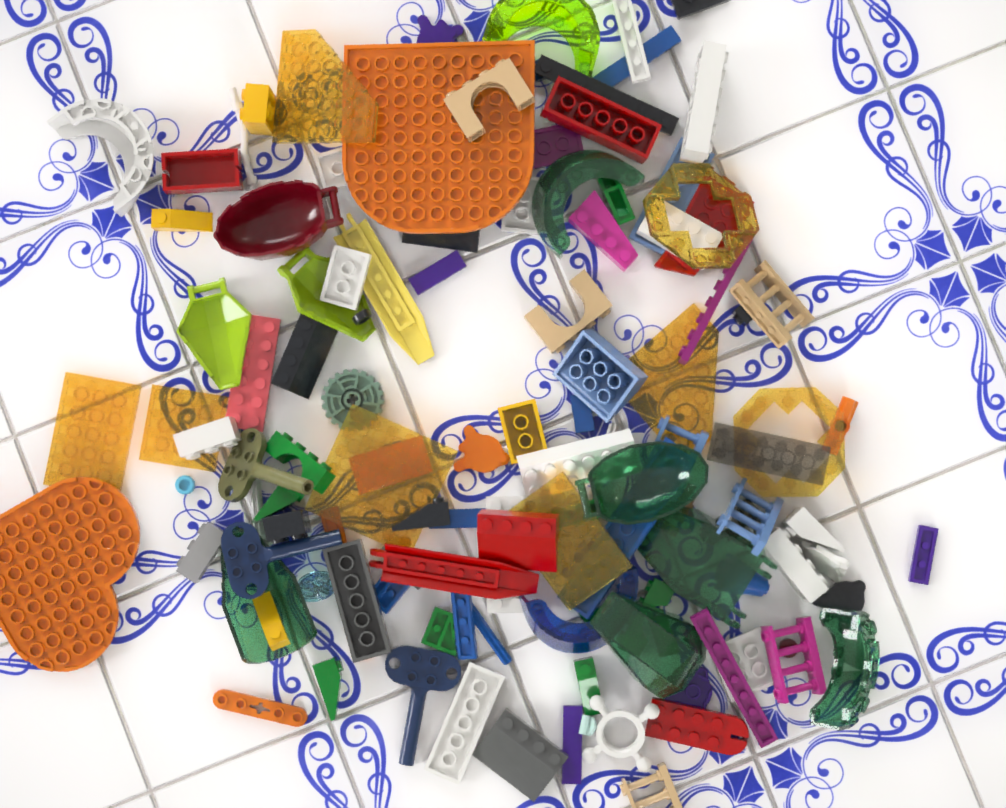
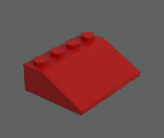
M490 509L480 510L477 515L479 558L500 561L529 571L557 572L559 514Z

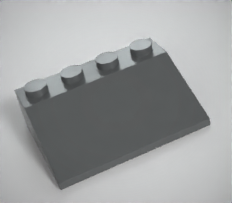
M508 708L504 710L472 754L533 802H535L569 757L566 752Z

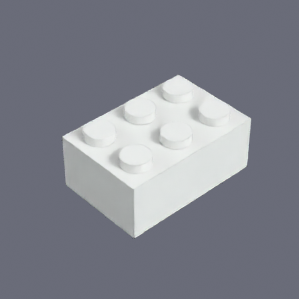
M230 416L173 435L179 456L186 458V460L198 459L201 457V453L204 452L205 454L220 451L219 447L222 446L227 448L238 445L237 441L242 440L236 420Z

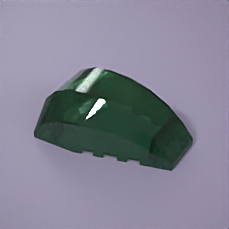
M614 591L610 593L589 622L612 653L619 659L620 663L627 669L632 678L661 699L684 691L706 660L707 649L692 624L677 614L653 607L644 602H639Z

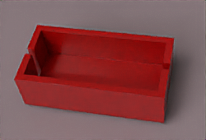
M238 148L161 153L162 171L165 172V174H162L163 191L167 195L243 190V179L240 171L242 170V159Z

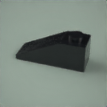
M444 497L432 498V501L427 502L393 524L392 531L451 525L448 499L444 500Z

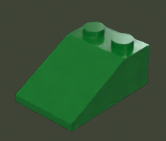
M277 486L252 523L257 524L262 521V518L270 517L294 505L296 501L300 503L305 495Z

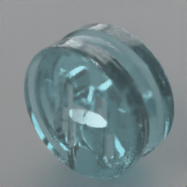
M327 571L307 573L297 582L300 598L306 602L322 601L334 593Z

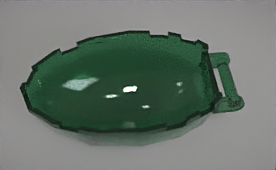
M655 441L622 448L604 457L590 470L587 475L588 478L574 481L575 486L578 487L584 512L583 520L600 517L608 522L631 525L653 522L674 514L698 497L708 483L709 466L698 451L679 443ZM590 483L596 512L594 513L591 512L585 484Z

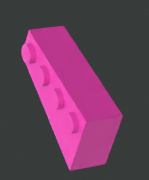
M594 190L569 217L568 222L617 267L625 272L637 259L638 254Z

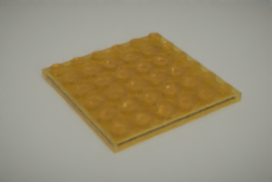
M352 403L325 462L332 468L331 472L336 477L323 494L313 490L304 509L385 545L387 543L414 548L423 528L392 531V525L422 505L432 501V498L438 496L458 450Z

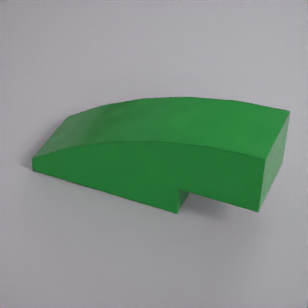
M613 166L594 175L596 182L617 224L622 225L636 219Z

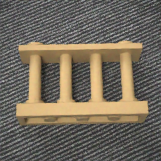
M764 260L754 269L757 275L747 283L742 278L728 291L779 349L793 338L789 333L799 324L802 328L815 318L768 262ZM762 280L769 289L758 297L752 288ZM775 295L782 304L771 312L764 303ZM787 309L794 319L786 326H783L777 317Z
M664 762L657 764L659 770H656V773L627 784L625 778H621L623 784L619 785L623 796H628L632 808H644L664 799H671L673 806L670 808H683ZM658 780L659 782H664L666 788L662 792L634 803L631 791Z

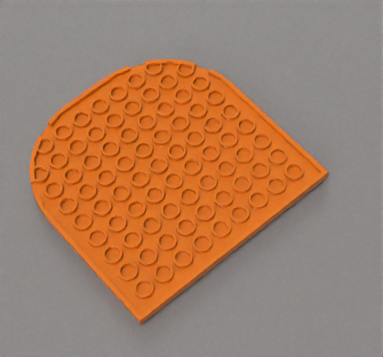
M535 40L344 45L343 172L352 197L369 217L389 229L408 234H457L486 228L505 217L518 204L529 185L534 167L535 102L518 111L504 90L496 87L482 90L474 100L473 109L486 133L469 143L443 99L446 98L449 92L462 88V85L468 80L473 81L478 78L482 71L490 70L495 67L498 61L508 58L511 59L535 98Z

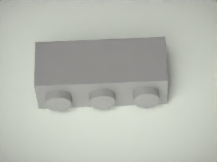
M212 522L203 523L197 532L199 533L197 539H193L187 547L189 551L186 556H181L178 560L176 572L193 583H199L221 549V537L224 530Z

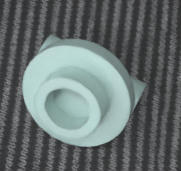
M582 714L579 734L591 736L597 729L596 720L594 717Z

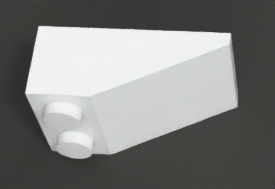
M796 507L781 522L784 526L783 528L790 536L819 544L835 551H843L845 549L804 507Z

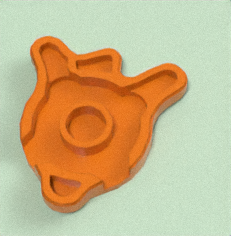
M471 425L465 426V440L458 446L459 451L463 452L465 456L454 463L455 471L461 472L466 469H473L477 472L488 473L499 466L509 463L510 457L504 452L497 439L489 435L479 434Z

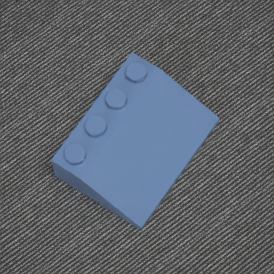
M593 328L581 331L552 374L606 423H609L649 377Z

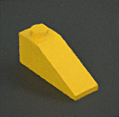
M152 209L151 228L155 231L213 232V213L178 209Z
M268 591L263 593L262 596L252 599L272 651L291 644L271 592Z

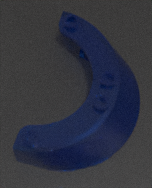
M628 562L626 565L627 570L621 573L619 583L615 584L616 598L613 604L603 615L589 622L573 623L557 617L542 599L528 601L524 595L519 596L523 613L530 629L544 644L565 653H587L607 645L622 632L633 612L639 586L637 568Z

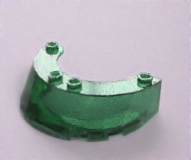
M600 150L575 151L554 161L539 178L532 198L533 221L543 242L559 259L563 258L562 253L568 249L571 243L564 225V209L572 192L581 184L597 178L613 179L629 187H633L638 183L643 184L645 176L639 170L619 157Z
M822 607L819 619L822 626L827 628L832 636L834 664L831 668V679L824 695L810 709V725L836 731L849 729L859 721V714L861 712L865 713L870 703L868 696L870 689H875L877 681L880 646L879 641L875 640L877 633L876 624L873 620L869 619L870 614L865 611Z

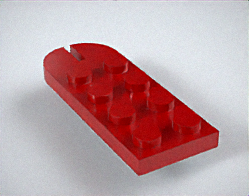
M652 697L651 703L659 707L660 713L657 718L647 720L645 736L725 755H736L745 749L749 730L745 721L740 717ZM731 734L741 736L742 738H733Z

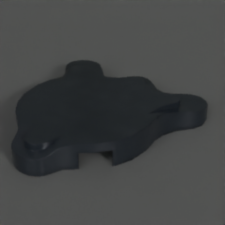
M861 580L834 583L830 586L829 590L812 602V604L822 608L825 619L829 620L835 617L837 632L845 634L848 631L849 622L858 616L864 607L866 585Z

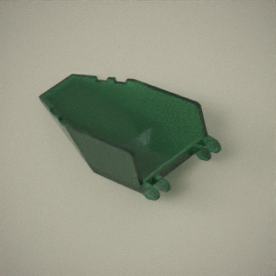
M669 503L637 549L638 552L673 592L701 609L707 608L714 617L733 628L739 629L741 626L739 622L728 617L731 611L738 617L746 619L747 615L737 609L735 605L756 572L769 580L771 579L772 575L769 572L759 568L762 562L777 570L778 565L766 556L765 549H762L758 557L752 554L751 551L754 545L751 544V541L729 528L724 527L721 533L717 534L716 531L719 527L716 524L717 521L699 509Z

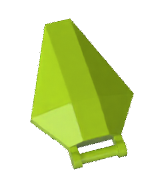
M310 248L296 253L285 265H281L277 269L278 273L288 280L297 312L361 342H364L376 330L371 318L361 325H355L352 320L353 316L364 309L370 311L363 292L358 310H352L320 300L330 257L326 258L316 255ZM303 257H306L308 261L293 274L290 270Z
M225 277L219 278L218 281L198 286H187L190 301L176 331L177 334L188 346L220 391L240 386L252 314L228 292ZM221 289V293L196 299L197 293Z

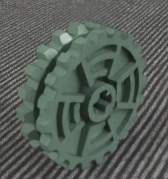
M345 369L343 374L335 373L334 379L329 378L328 387L324 386L323 388L325 395L321 396V400L325 401L322 409L327 410L325 416L332 418L331 423L333 425L339 424V428L343 430L346 427L348 431H354V428L361 431L363 426L369 428L372 426V421L376 422L378 420L377 414H382L383 412L380 407L385 404V401L381 399L384 392L379 390L380 383L374 382L375 377L372 375L367 376V372L363 370L359 373L358 369H352V372ZM351 395H354L355 398L358 397L355 405L348 402L351 399Z

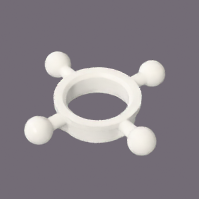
M592 696L589 701L590 707L593 710L599 711L603 717L596 729L598 745L593 748H585L582 751V759L587 763H592L601 751L616 758H626L633 755L636 759L637 768L642 772L648 771L651 768L652 762L649 757L642 756L639 752L645 739L643 722L647 719L657 718L660 713L659 707L656 704L650 703L639 716L625 709H615L609 712L604 706L605 700L602 696ZM624 717L630 719L636 725L638 736L631 745L621 748L615 747L605 739L603 729L611 719Z

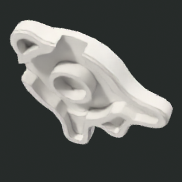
M801 541L799 547L802 549L805 559H809L816 567L815 569L826 574L834 582H840L842 576L846 573L845 569L850 566V562L845 558L836 556L819 544L815 548L812 547V543Z

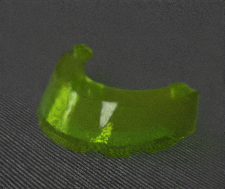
M500 0L497 2L488 18L482 41H507L513 34L528 27L549 28L564 37L570 45L574 55L575 70L592 77L600 46V30L596 15L589 3L587 4L585 0Z

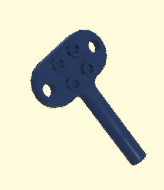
M235 522L229 525L223 531L221 537V548L230 586L234 593L245 599H255L262 596L267 590L270 583L268 564L270 562L343 544L340 530L336 529L266 547L262 544L258 530L246 522ZM238 526L244 529V534L241 537H235L233 534L234 529ZM251 583L257 586V592L253 595L247 592V586Z
M401 645L394 648L387 655L385 670L393 682L411 688L398 763L405 766H414L426 694L430 690L448 691L454 688L459 683L461 677V665L458 659L451 654ZM398 658L400 666L395 669L392 668L389 664L390 659ZM450 668H454L457 671V677L454 679H450L446 675L447 670Z

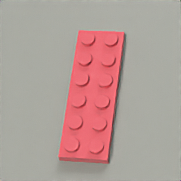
M252 315L240 386L230 389L226 417L235 418L238 429L255 428L261 432L264 431L281 319Z

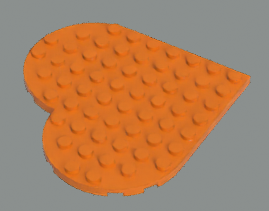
M91 477L65 479L0 514V627L15 652L23 660L30 662L39 669L50 672H69L83 668L98 659L107 650L115 636L119 622V606L112 584L125 575L137 556L140 545V525L136 511L129 499L113 485Z

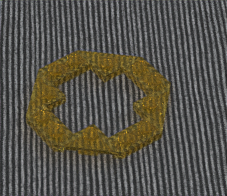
M673 163L642 201L650 236L693 269L730 268L760 230L751 195L737 189L734 182L724 175L720 176L709 163ZM678 184H710L713 200H731L738 230H724L722 233L724 248H693L689 231L670 230L664 201H678L681 195Z
M816 387L760 388L733 416L734 471L742 478H746V482L762 497H818L845 470L844 413ZM774 402L788 415L803 402L830 427L817 441L830 456L804 483L790 469L775 483L749 458L761 442L748 429Z

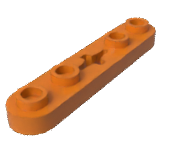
M227 689L218 690L213 696V703L217 708L294 727L303 726L308 719L307 711L295 705ZM263 703V707L270 709V711L263 710L261 713H258V709L250 707V705L257 706Z

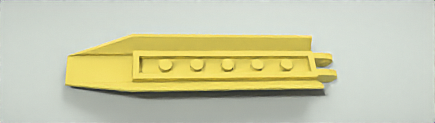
M349 212L346 214L347 219L353 227L346 230L344 224L340 225L339 227L343 233L334 236L333 239L339 246L372 255L363 290L391 338L420 365L435 356L424 317L367 219L356 224Z

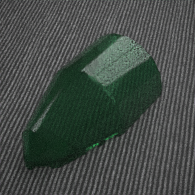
M239 526L236 527L233 531L234 536L241 537L244 534V529L239 528ZM261 537L262 544L266 547H269V545ZM221 548L222 609L241 660L247 664L266 663L285 657L309 644L316 637L317 629L297 578L284 562L277 560L268 564L270 583L264 593L271 592L291 644L272 651L252 599L239 597L230 586ZM251 583L247 586L248 594L253 595L257 592L255 584Z

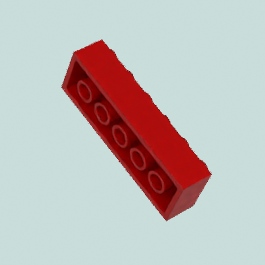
M560 76L555 80L539 115L640 164H643L648 159L662 127L661 124Z

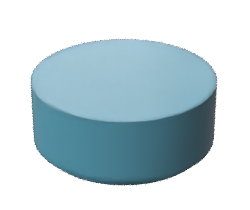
M180 476L175 482V488L180 494H190L195 489V481L190 476Z

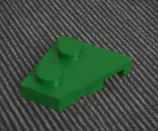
M435 606L421 643L456 656L453 613Z

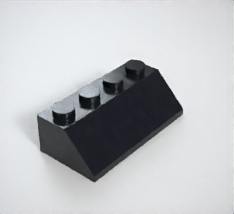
M481 229L457 234L403 233L402 243L478 253Z
M300 314L271 384L309 400L338 331Z

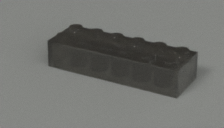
M715 422L707 460L823 486L831 447Z

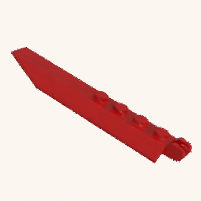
M385 543V550L370 549L372 556L384 557L383 562L370 560L368 564L370 567L383 570L381 581L490 599H502L537 593L539 574L500 561Z

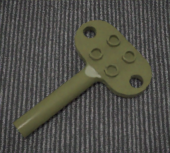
M248 428L240 433L242 440L237 441L238 445L232 447L218 483L220 496L224 500L234 503L241 501L248 494L256 479L304 495H309L314 488L313 481L262 464L267 441L264 433L255 428Z

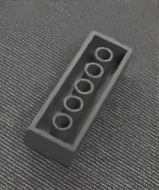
M362 539L322 549L353 663L391 653L393 651Z

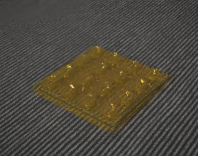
M152 384L139 460L216 472L219 451L212 454H205L204 452L201 453V457L198 459L186 460V458L179 456L173 435L224 418L229 397Z

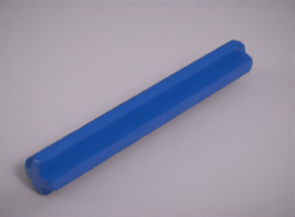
M472 603L474 624L503 665L509 664L512 661L511 656Z

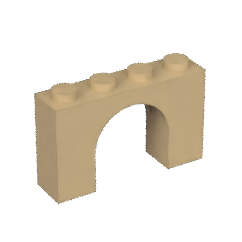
M510 58L498 61L494 68L482 71L478 78L473 81L468 80L462 85V88L449 92L446 98L443 99L469 143L486 133L473 109L474 100L482 90L490 87L504 90L518 111L535 102L532 92Z
M585 269L569 281L570 286L584 304V315L577 324L569 327L555 324L540 305H537L524 316L525 321L551 354L554 352L560 353L566 348L565 343L569 340L574 342L583 329H591L597 324L595 322L596 319L600 316L603 319L611 313L610 309L613 305Z

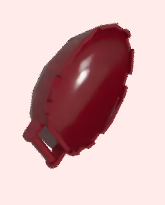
M302 180L278 181L266 184L245 193L235 204L228 205L216 220L217 226L213 237L222 250L239 257L262 261L291 256L309 248L323 237L327 229L344 224L337 198L338 188L331 186L320 189L313 182H303ZM328 196L330 197L333 213L332 219H330V212L325 198Z

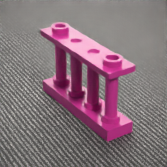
M811 616L797 617L796 625L773 630L772 626H761V639L765 643L774 685L773 694L777 703L787 704L789 703L788 695L811 690L812 694H826L827 688ZM794 633L799 634L800 644L777 650L775 638ZM798 652L803 653L805 659L803 664L781 668L779 657ZM803 671L808 673L809 681L807 683L786 688L783 676Z

